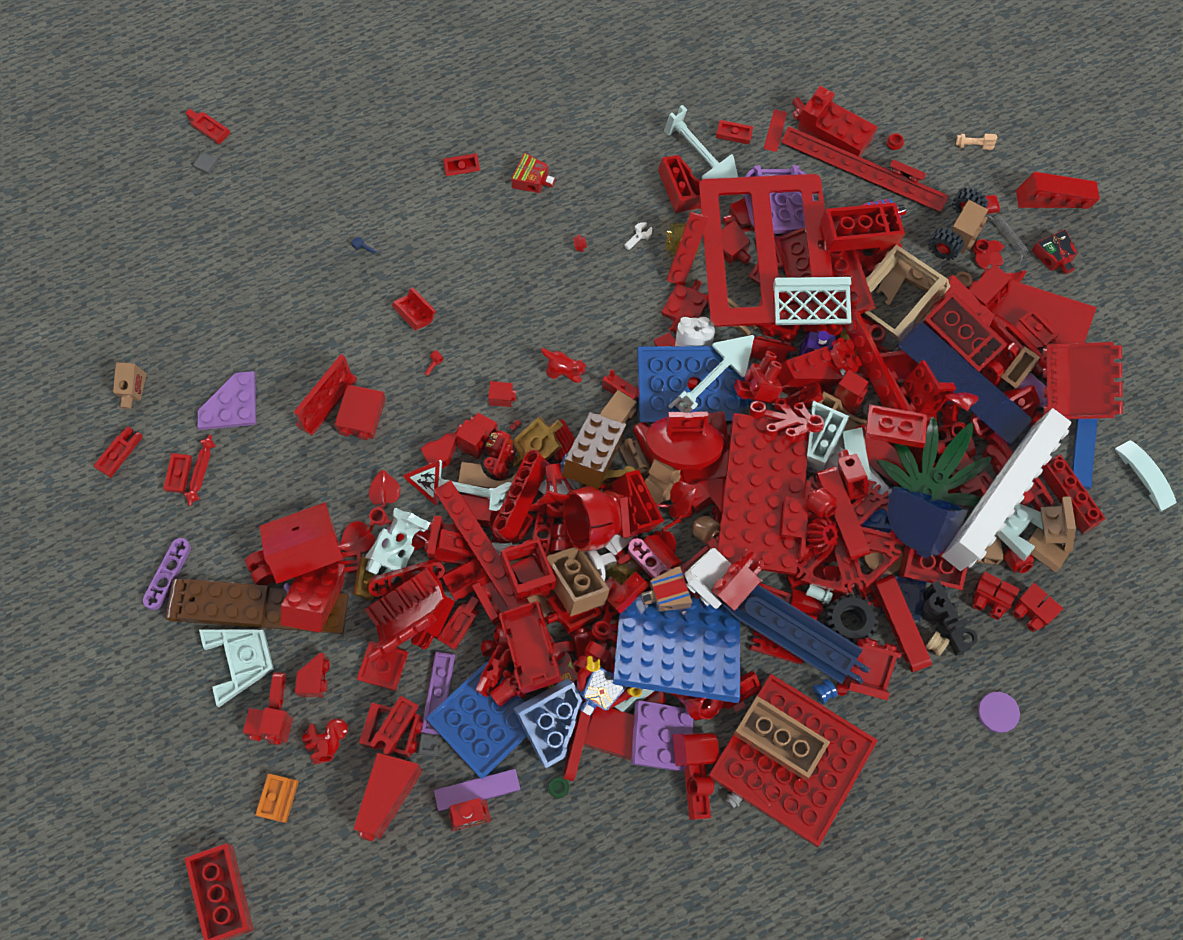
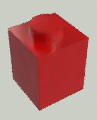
M490 381L489 405L512 407V401H516L517 390H513V383Z

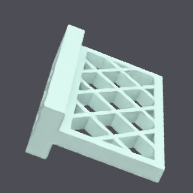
M851 277L775 278L773 282L775 325L851 324ZM779 292H786L791 298L784 304L779 299ZM800 292H805L809 296L805 303H802L796 297ZM818 292H824L828 296L823 303L815 297ZM836 292H845V300L842 303L833 296ZM793 299L801 306L795 313L787 306ZM811 299L819 305L814 312L806 306ZM830 299L838 305L833 312L825 306ZM784 308L792 315L788 320H780L779 313ZM803 308L810 316L807 319H801L796 314ZM822 308L829 316L826 319H820L815 314ZM841 308L846 312V319H839L834 313Z

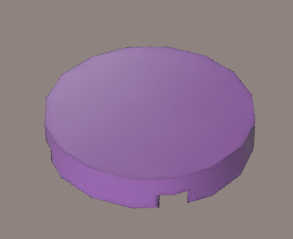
M992 692L984 696L980 701L978 717L982 725L989 731L1006 733L1015 728L1019 722V706L1008 694Z

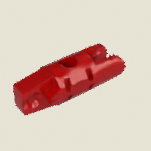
M498 645L479 679L476 688L479 694L488 697L489 692L499 682L502 673L512 658L509 648L504 652L503 646Z

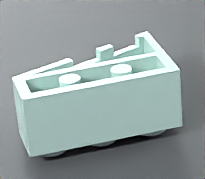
M813 401L810 414L821 416L825 426L821 432L814 433L810 431L807 466L817 471H822L825 469L846 427L849 416Z

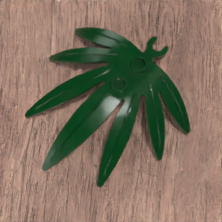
M931 417L926 429L925 446L922 448V473H919L915 458L906 445L894 443L897 455L907 474L893 463L881 459L877 461L878 465L892 480L916 496V501L910 503L907 507L908 510H911L913 506H917L918 512L916 516L923 513L924 504L926 503L946 519L963 525L967 520L966 516L960 510L948 504L972 506L977 505L982 499L969 493H948V490L956 488L974 478L991 461V457L980 459L964 467L950 479L948 478L956 469L968 448L972 436L973 423L965 426L952 439L933 468L938 449V426L935 417Z

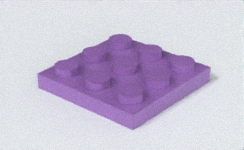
M640 700L635 702L631 764L684 772V766L676 767L673 734L693 733V718L690 717L686 708Z

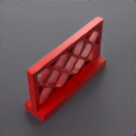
M339 355L293 412L298 421L296 426L311 436L343 398L347 384L353 385L357 380V377L351 374L345 356Z

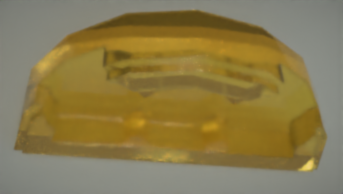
M617 563L606 571L605 578L609 579L612 576L619 584H623L634 571L625 564Z

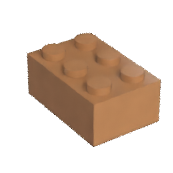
M573 547L546 556L556 579L554 591L570 617L606 603L609 588L585 552H579Z

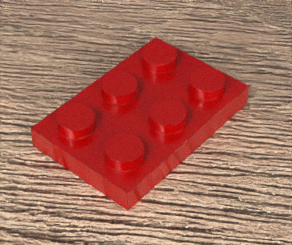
M869 404L865 438L924 448L927 414Z

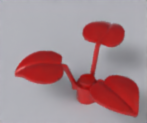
M976 380L959 382L958 387L963 388L961 393L945 394L944 398L952 403L946 404L945 407L942 405L939 412L943 413L942 423L948 425L958 422L960 407L968 411L978 401L977 395L967 393V391L974 393L983 392L990 389L991 385Z
M551 464L545 467L547 474L546 492L543 497L537 500V503L531 504L529 511L546 509L547 504L571 498L570 495L559 494L557 491V486L562 484V480L569 491L575 490L571 488L566 477L562 476L561 464ZM603 483L598 490H601L605 486V483ZM550 485L553 486L554 492L550 491Z
M381 470L376 475L369 489L371 502L376 505H382L370 511L369 518L371 522L369 523V529L367 524L361 521L352 522L346 527L340 543V549L343 551H361L363 553L370 550L375 543V536L370 533L373 531L374 525L392 524L383 508L386 507V503L392 504L398 500L401 488L399 483L385 470ZM419 530L414 534L411 544L414 547L413 551L425 547L426 540L430 538L428 530L424 532ZM402 533L396 536L398 542L404 539V534Z
M681 481L674 483L670 491V498L674 504L656 503L657 507L670 508L669 514L675 520L663 527L662 532L655 531L653 534L658 535L674 554L676 551V540L674 535L667 531V529L676 523H680L682 518L691 517L693 512L692 505L698 489L697 485Z

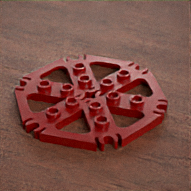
M813 476L807 480L811 482V488L816 490L821 488L817 476L816 483ZM868 480V495L860 497L852 504L860 526L879 509H884L888 514L892 527L890 533L861 527L870 551L880 553L884 557V561L868 575L863 574L858 558L854 560L849 559L839 536L836 539L838 545H835L833 550L818 552L811 548L809 544L807 557H804L801 562L797 563V569L800 572L796 575V579H801L800 582L843 594H846L845 586H847L849 594H852L851 587L853 585H857L859 590L862 591L863 585L861 582L864 583L867 589L899 559V556L895 555H900L901 550L895 549L894 546L897 544L903 546L904 535L892 496L886 499L889 492L886 491L882 495L879 494L878 490L881 489V485H877L875 481ZM811 514V518L808 519L807 526L808 524H811L814 519H817L819 517L815 514ZM832 515L828 517V519L834 522ZM834 551L841 579L838 582H831L815 577L813 575L814 569Z

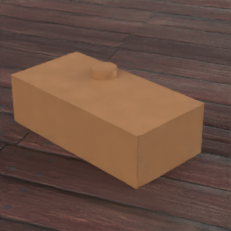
M758 696L734 733V736L805 781L811 776L830 743L827 739Z

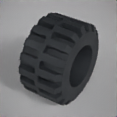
M848 594L847 597L845 595L840 596L839 599H836L831 604L825 614L824 619L826 620L824 625L857 645L858 638L865 640L873 636L878 625V620H876L878 614L873 612L875 607L873 604H868V599L862 600L860 595H857L855 598L853 594ZM851 612L857 615L861 621V629H847L841 622V614Z

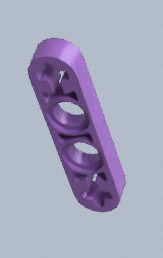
M178 538L172 542L144 595L143 603L150 610H157L163 605L171 589L172 580L177 578L190 553L191 545L184 538ZM183 544L185 549H181L179 551L177 549V546H181ZM173 553H174L175 555L178 554L179 557H181V558L178 559L176 556H172V554H173ZM170 561L177 562V566L173 570L167 569V564ZM166 578L168 580L167 585L159 588L158 581ZM156 589L157 591L162 592V594L160 595L159 593H156L153 590ZM155 597L158 601L151 604L149 599Z

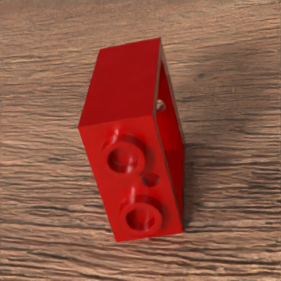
M529 539L520 545H510L501 550L500 560L517 601L555 589L556 579L539 539ZM535 553L544 577L518 585L509 561Z
M371 703L359 741L361 746L373 749L370 747V743L373 739L380 714L389 715L392 710L391 707ZM414 714L411 719L413 724L405 750L395 748L392 754L410 758V755L415 753L417 747L415 738L417 733H421L423 726L420 715ZM380 744L375 750L384 752L386 745Z

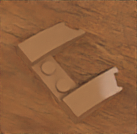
M900 259L884 277L876 293L883 292L888 299L885 301V304L890 306L904 281L926 292L935 282ZM931 310L926 314L925 318L931 313Z

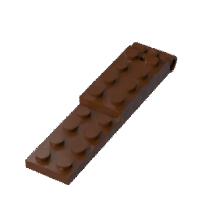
M190 579L172 580L165 619L168 621L314 632L281 625V605L287 595V591L284 589L269 588L266 585ZM339 594L321 633L344 634L349 600L348 594Z

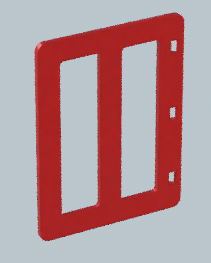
M817 174L711 178L700 181L701 215L708 217L703 232L710 321L713 326L730 327L775 324L773 282L775 278H778L770 193H801L811 277H833L830 252H828L820 223L825 211L820 176ZM749 194L751 196L762 306L730 308L728 306L718 199L720 195ZM812 194H818L819 201H813ZM824 242L825 250H819L818 243ZM818 292L815 295L821 303L825 301L824 292ZM832 299L825 304L831 312L837 308V304ZM815 301L814 304L806 305L812 312L819 307ZM787 305L794 313L801 307L800 305ZM785 308L779 313L780 320H788L792 316ZM803 308L796 314L801 319H807L810 316ZM822 308L815 314L820 319H826L829 316Z

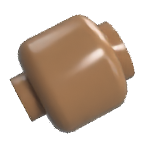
M710 516L700 517L694 522L693 535L704 544H707L712 538L715 539L719 536L720 524Z

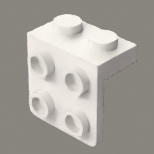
M715 548L710 549L684 574L688 582L686 584L693 593L698 592L701 595V600L707 606L711 604L717 609L722 603L711 590L715 582L727 573L731 563Z

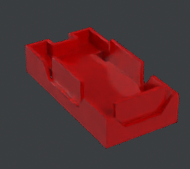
M538 600L499 613L520 691L525 694L563 681ZM510 630H511V633H512L513 638H510V637H509V633H508V632H510ZM549 657L553 659L554 665L552 666ZM520 667H521V669H522L523 676H520V673H519Z

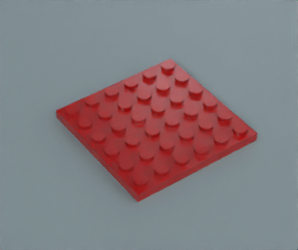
M770 674L757 696L830 741L811 776L806 781L733 735L708 777L818 848L878 740L778 677ZM757 769L771 783L765 790V795L771 804L770 806L751 790H760L764 787V778L761 774L755 772ZM753 775L759 776V777H756V778L753 779L752 785H751V784H750V781H749V780H750V777L753 776ZM775 787L780 792V795L774 792L768 795V789Z

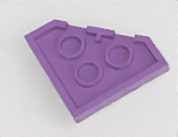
M254 371L235 373L198 410L199 430L256 425V384Z

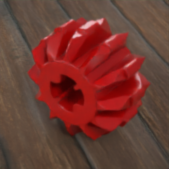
M817 518L811 524H808L809 531L806 533L809 537L806 541L810 542V547L814 548L815 551L833 550L835 545H838L836 539L839 538L837 535L839 529L836 528V522L828 518Z

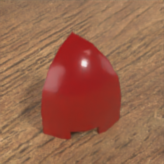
M792 590L790 604L805 614L820 615L823 607L819 600L807 596L804 591Z

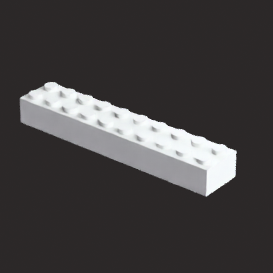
M1052 408L1031 427L942 554L944 559L962 571L966 567L971 568L977 560L980 561L986 555L985 548L987 546L990 547L996 540L994 535L1005 527V519H1009L1015 512L1013 507L1024 499L1025 496L1022 494L1033 486V478L1036 479L1043 471L1041 469L1042 465H1046L1052 458L1050 453L1055 452L1060 446L1059 440L1065 438L1069 433L1067 428L1072 422Z

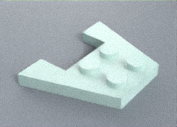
M1018 504L1013 507L1015 509L1013 515L1009 519H1005V527L999 533L996 532V535L1025 561L1035 546L1019 537V535L1030 523L1035 524L1042 530L1043 527L1039 511Z
M199 630L203 648L208 650L224 645L232 681L212 687L217 707H220L274 670L264 630Z

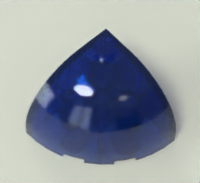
M893 487L887 510L889 523L895 535L905 545L917 550V554L922 557L928 558V556H936L942 553L956 536L968 510L945 500H931L932 495L919 491H911L909 493L907 488Z

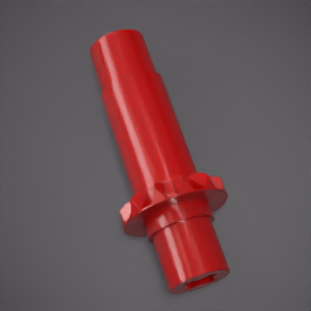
M553 641L552 646L558 662L565 654ZM549 657L552 666L554 665L553 659ZM520 667L519 673H520V676H523V672H522V669H521V667ZM505 670L502 673L505 679L489 692L500 708L517 695L521 699L526 697V693L523 694L519 689L515 671L511 674Z

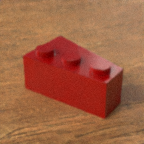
M679 155L662 157L658 172L675 213L700 209V179L694 177L691 173L692 170Z
M954 275L949 276L947 279L950 288L932 307L931 312L951 292H954L990 326L994 314Z
M828 346L785 361L781 364L782 368L777 376L782 387H803L818 382L820 386L833 388L843 379L840 370L832 359Z

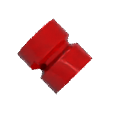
M565 524L554 525L552 529L554 541L551 542L550 546L551 555L574 547L567 535Z
M263 550L256 551L245 559L244 562L248 571L252 573L251 577L255 585H267L275 581L272 571L264 558Z
M590 641L584 650L585 655H580L574 666L580 670L587 663L589 656L593 657V662L600 659V667L606 666L612 655L599 644Z

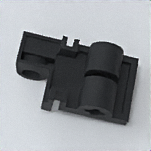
M939 580L933 582L923 593L926 602L920 609L921 616L929 622L937 620L939 626L935 630L940 633L941 637L945 636L949 639V644L956 656L960 655L977 642V634L972 629L963 628L968 624V620L966 618L958 620L957 607L948 598L946 587L941 585ZM964 633L972 637L971 643L964 642L962 638Z

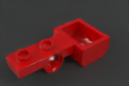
M712 732L673 734L676 767L684 766L689 820L711 818L709 795L714 792V781L707 776L706 765L716 764L720 758L717 737Z

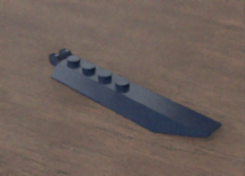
M757 585L735 611L720 599L722 605L735 618L840 684L843 683L846 676L862 684L864 680L859 675L850 671L853 665L864 673H869L870 668L857 660L863 650L862 648L760 585Z

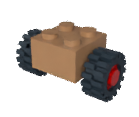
M963 187V189L961 188L958 191L952 205L954 210L957 209L955 211L957 214L961 213L952 229L947 230L946 227L936 229L927 243L929 250H932L933 254L936 253L937 257L941 256V259L954 260L959 253L964 254L966 249H971L988 219L985 217L988 209H986L988 199H986L985 195L982 196L981 191L977 192L976 188L972 190V187H968V189Z

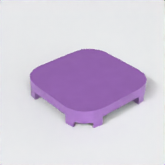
M760 165L754 166L747 173L746 177L801 175L805 173L799 170V166L793 165L791 169H761ZM800 192L770 193L774 234L790 233L805 227ZM744 194L749 219L754 226L751 196Z

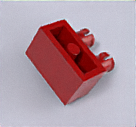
M766 351L759 365L752 363L750 369L745 374V381L755 399L775 404V400L778 399L783 389L777 378L782 366L779 362L775 361L777 356L771 351Z

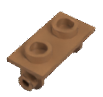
M631 438L624 441L625 444L619 446V449L627 466H632L635 470H639L642 477L650 474L648 473L650 467L637 441H632Z

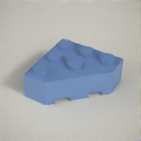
M568 678L513 708L540 763L545 768L565 757L566 747L576 723L575 719L578 709H580L583 701L574 682Z

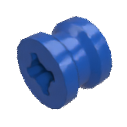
M828 678L824 679L822 684H816L812 687L813 692L822 704H825L829 698L838 696L835 686Z

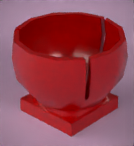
M579 488L566 494L570 495L571 498L563 501L565 529L571 544L579 552L595 551L609 544L615 535L621 537L630 536L628 498L610 490L600 491L597 488Z

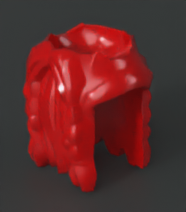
M670 693L676 696L682 705L686 706L688 714L696 721L712 719L718 714L723 704L721 700Z

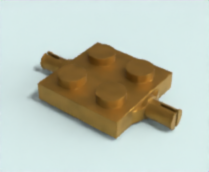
M538 417L512 441L517 448L518 456L511 461V464L517 468L522 463L525 455L533 449L538 450L546 460H549L563 447L555 434L563 426L561 422L556 420L549 427L542 417Z

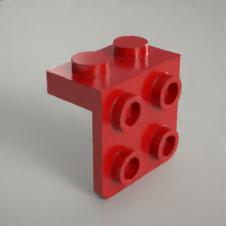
M434 516L433 522H430L428 527L430 538L426 540L424 548L429 560L438 559L441 562L463 564L469 561V557L436 550L441 529L460 532L456 525L446 524L441 516Z

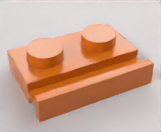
M268 774L255 816L287 823L299 781Z

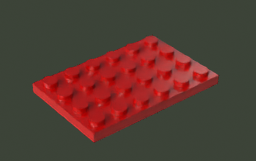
M805 227L775 238L787 278H811ZM824 242L818 243L819 250H825ZM857 251L830 252L833 277H851V315L854 312L862 314L876 309ZM800 292L796 296L803 302L809 298L805 292ZM845 292L835 293L836 299L842 303L845 300ZM824 293V298L826 300L828 296ZM811 299L807 305L814 304V300ZM839 308L837 310V317L839 319H846V312ZM814 324L802 325L804 333L808 334L810 332L809 327Z

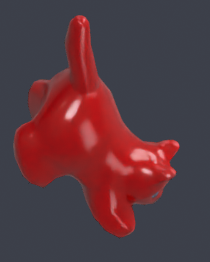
M545 348L541 349L542 354L548 358L545 371L550 378L556 379L560 375H564L575 383L582 381L579 375L585 373L586 367L582 359L575 361L561 351L550 352Z

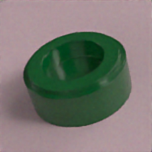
M563 777L553 778L548 785L550 795L556 799L565 797L569 792L567 780L563 779Z

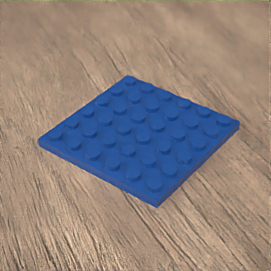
M640 594L621 614L619 613L613 685L738 703L740 699V620L735 618L722 604L715 609L711 604L707 606L700 599L696 600L695 598H691L692 604L690 608L658 611L655 602L644 605Z

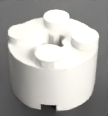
M682 317L678 324L675 346H712L715 328L706 317Z

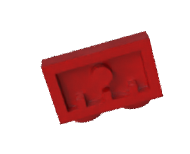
M925 360L920 361L903 383L917 412L922 414L937 413L947 401L944 398L945 394L953 393L957 389L954 383H938Z
M478 582L472 587L492 624L496 625L501 622L499 613L509 609L493 583L489 582L481 586Z

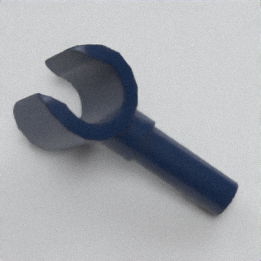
M356 237L351 241L352 247L356 250L362 247L373 254L377 251L365 244L360 237Z

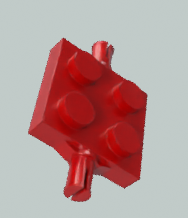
M695 280L692 288L676 284L662 310V315L673 321L669 329L671 332H677L678 324L682 317L700 318L709 299L708 295L698 291L702 285L700 280L699 282Z
M555 595L548 598L546 602L553 613L544 618L547 625L558 621L567 633H570L600 619L602 613L596 607L570 617L559 597Z

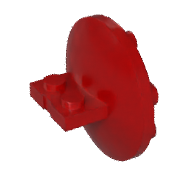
M668 412V417L662 418L650 426L646 436V446L651 456L673 467L675 470H702L719 459L724 445L723 437L719 430L708 422L707 412Z

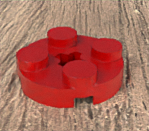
M843 338L833 341L831 343L833 349L830 352L839 370L843 368L846 371L844 374L848 370L854 373L857 372L858 368L862 366V361L854 350L853 342L850 339L845 340Z

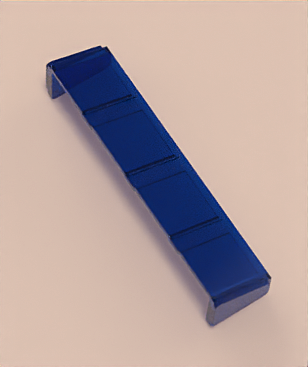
M919 322L898 343L897 347L907 353L918 364L921 360H925L939 383H954L957 389L953 393L967 392L977 395L978 401L970 407V410L1003 438L1008 445L1032 422V418L923 322Z

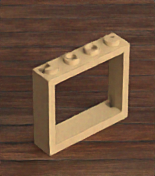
M895 245L890 252H887L882 262L874 267L869 277H866L870 292L877 287L900 259L935 282V284L896 329L889 326L870 311L862 313V315L871 322L883 326L885 332L902 343L950 288V284L947 278L898 245Z

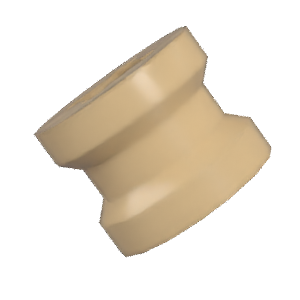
M936 631L925 647L928 650H933L935 655L939 657L950 640L942 638L940 633Z

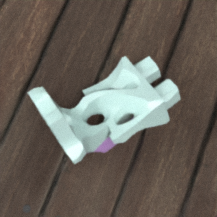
M394 508L392 524L387 530L382 529L376 542L365 557L369 559L365 570L377 575L381 566L386 568L384 573L406 567L414 550V547L411 545L414 534L419 530L422 532L427 530L430 522L419 518L413 513ZM398 534H404V539L401 542L396 541ZM400 550H404V555L400 558L398 553ZM397 576L392 578V583L394 582Z

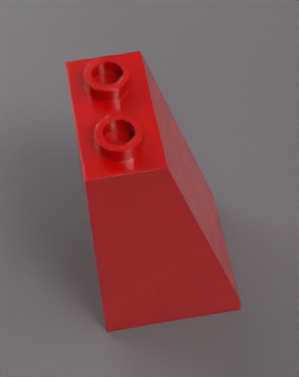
M377 753L354 826V830L358 832L359 837L372 842L374 838L380 839L421 776L423 770L419 764Z

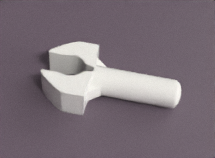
M638 223L634 229L636 234L624 245L625 248L630 250L640 239L648 240L651 238L652 227L648 231L641 233L642 229L647 226V223Z

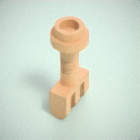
M965 134L957 135L956 146L964 148V144L982 145V149L993 150L997 135L985 134L984 138L978 139L966 138Z

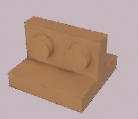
M1062 497L1061 506L1041 507L1040 513L1045 544L1063 543L1064 552H1072L1076 532L1071 497Z

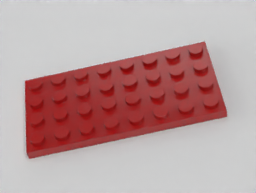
M734 413L717 551L731 564L737 560L741 561L752 551L757 557L748 568L755 564L756 561L762 559L765 565L761 570L795 576L797 573L800 539L781 537L783 508L786 496L804 498L810 431L797 435L794 441H788L785 438L786 429L796 428L801 425L795 424L778 430L776 436H768L766 434V426L781 420L757 418Z

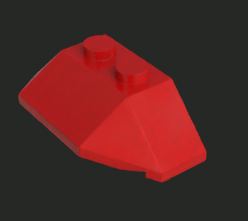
M1034 385L1006 391L975 408L970 420L973 423L976 435L987 440L990 434L996 432L1005 439L1026 427L1035 408L1040 403Z

